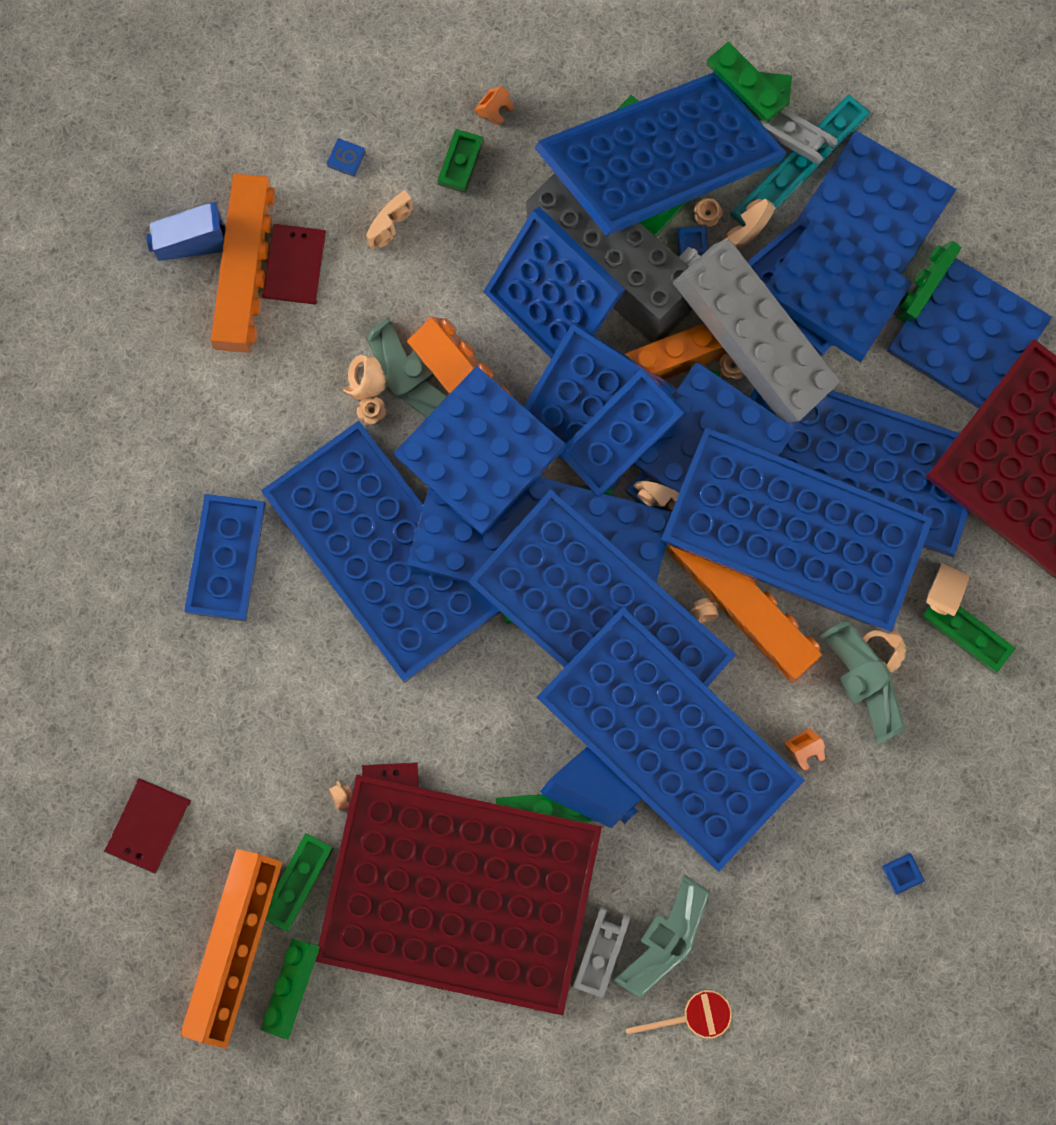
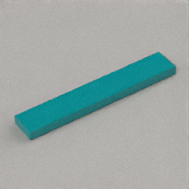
M848 94L816 126L834 136L838 141L834 148L823 144L817 150L823 157V160L816 164L797 152L792 151L731 212V217L744 227L746 224L741 214L747 211L746 207L757 199L764 200L765 198L773 203L775 212L869 117L870 111Z

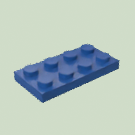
M645 367L641 368L566 443V448L560 453V456L599 497L648 451L686 411Z
M210 494L204 495L184 609L186 614L246 622L266 507L264 501Z

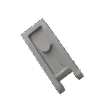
M785 108L767 124L763 120L760 121L776 141L816 164L823 160L821 154L817 152L823 144L832 148L838 144L834 136Z
M601 906L573 986L577 990L602 999L631 916L624 915L621 926L604 921L607 908Z

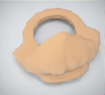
M365 355L356 356L348 370L350 385L345 387L343 391L356 400L378 396L386 387V376L383 374L379 361L374 357L370 358ZM361 363H364V377L360 385L357 380V369Z
M872 630L862 637L866 643L872 637H882L895 649L886 665L890 672L897 670L905 659L907 651L902 636L895 630H892L891 633L882 630Z

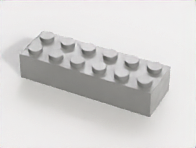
M730 239L714 244L672 282L774 413L786 423L799 422L840 383L839 379Z

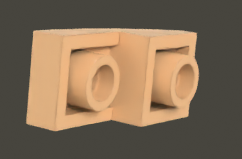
M406 190L395 196L380 211L366 234L371 250L377 246L384 247L389 244L396 234L393 222H402L411 214V210H413L412 198Z
M766 198L764 200L757 199L746 207L747 211L741 214L746 225L744 227L742 225L734 227L727 233L728 237L722 241L730 239L738 251L745 248L762 231L775 210L773 203Z
M637 481L633 485L639 491L637 496L650 507L652 505L665 506L668 503L666 508L672 512L679 494L677 491L649 481Z
M941 563L934 583L928 593L926 603L939 614L946 615L948 613L955 616L963 598L969 575Z

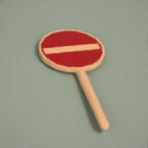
M703 990L694 994L688 1000L685 1007V1016L630 1027L626 1029V1033L633 1034L686 1022L688 1028L695 1035L702 1038H715L722 1035L728 1029L732 1019L731 1007L728 1000L720 993L713 990Z

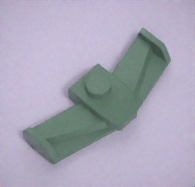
M388 317L370 331L367 340L375 358L381 365L383 374L386 376V386L395 397H399L427 418L447 396L427 382L435 375L414 351L410 355H406Z
M848 621L838 624L821 634V639L828 643L850 670L839 678L853 705L866 699L877 738V746L906 731L891 680L892 675L886 663L881 661Z
M684 874L668 921L657 914L640 940L649 949L623 971L614 982L641 999L680 962H684L694 948L693 942L711 892Z

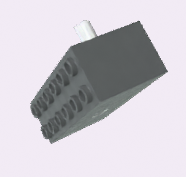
M555 173L526 201L527 219L532 210L538 207L542 208L626 289L613 309L651 343L664 339L693 310L672 282L701 257L694 248L688 247L678 257L640 223L606 236Z

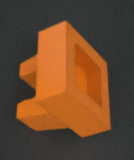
M503 86L491 88L474 111L481 118H487L494 124L500 125L505 120L499 114L500 107L509 112L515 106L508 97L510 93Z
M811 728L784 742L787 752L803 771L809 769L807 758L814 755L820 762L826 759L824 754L826 747L823 740Z

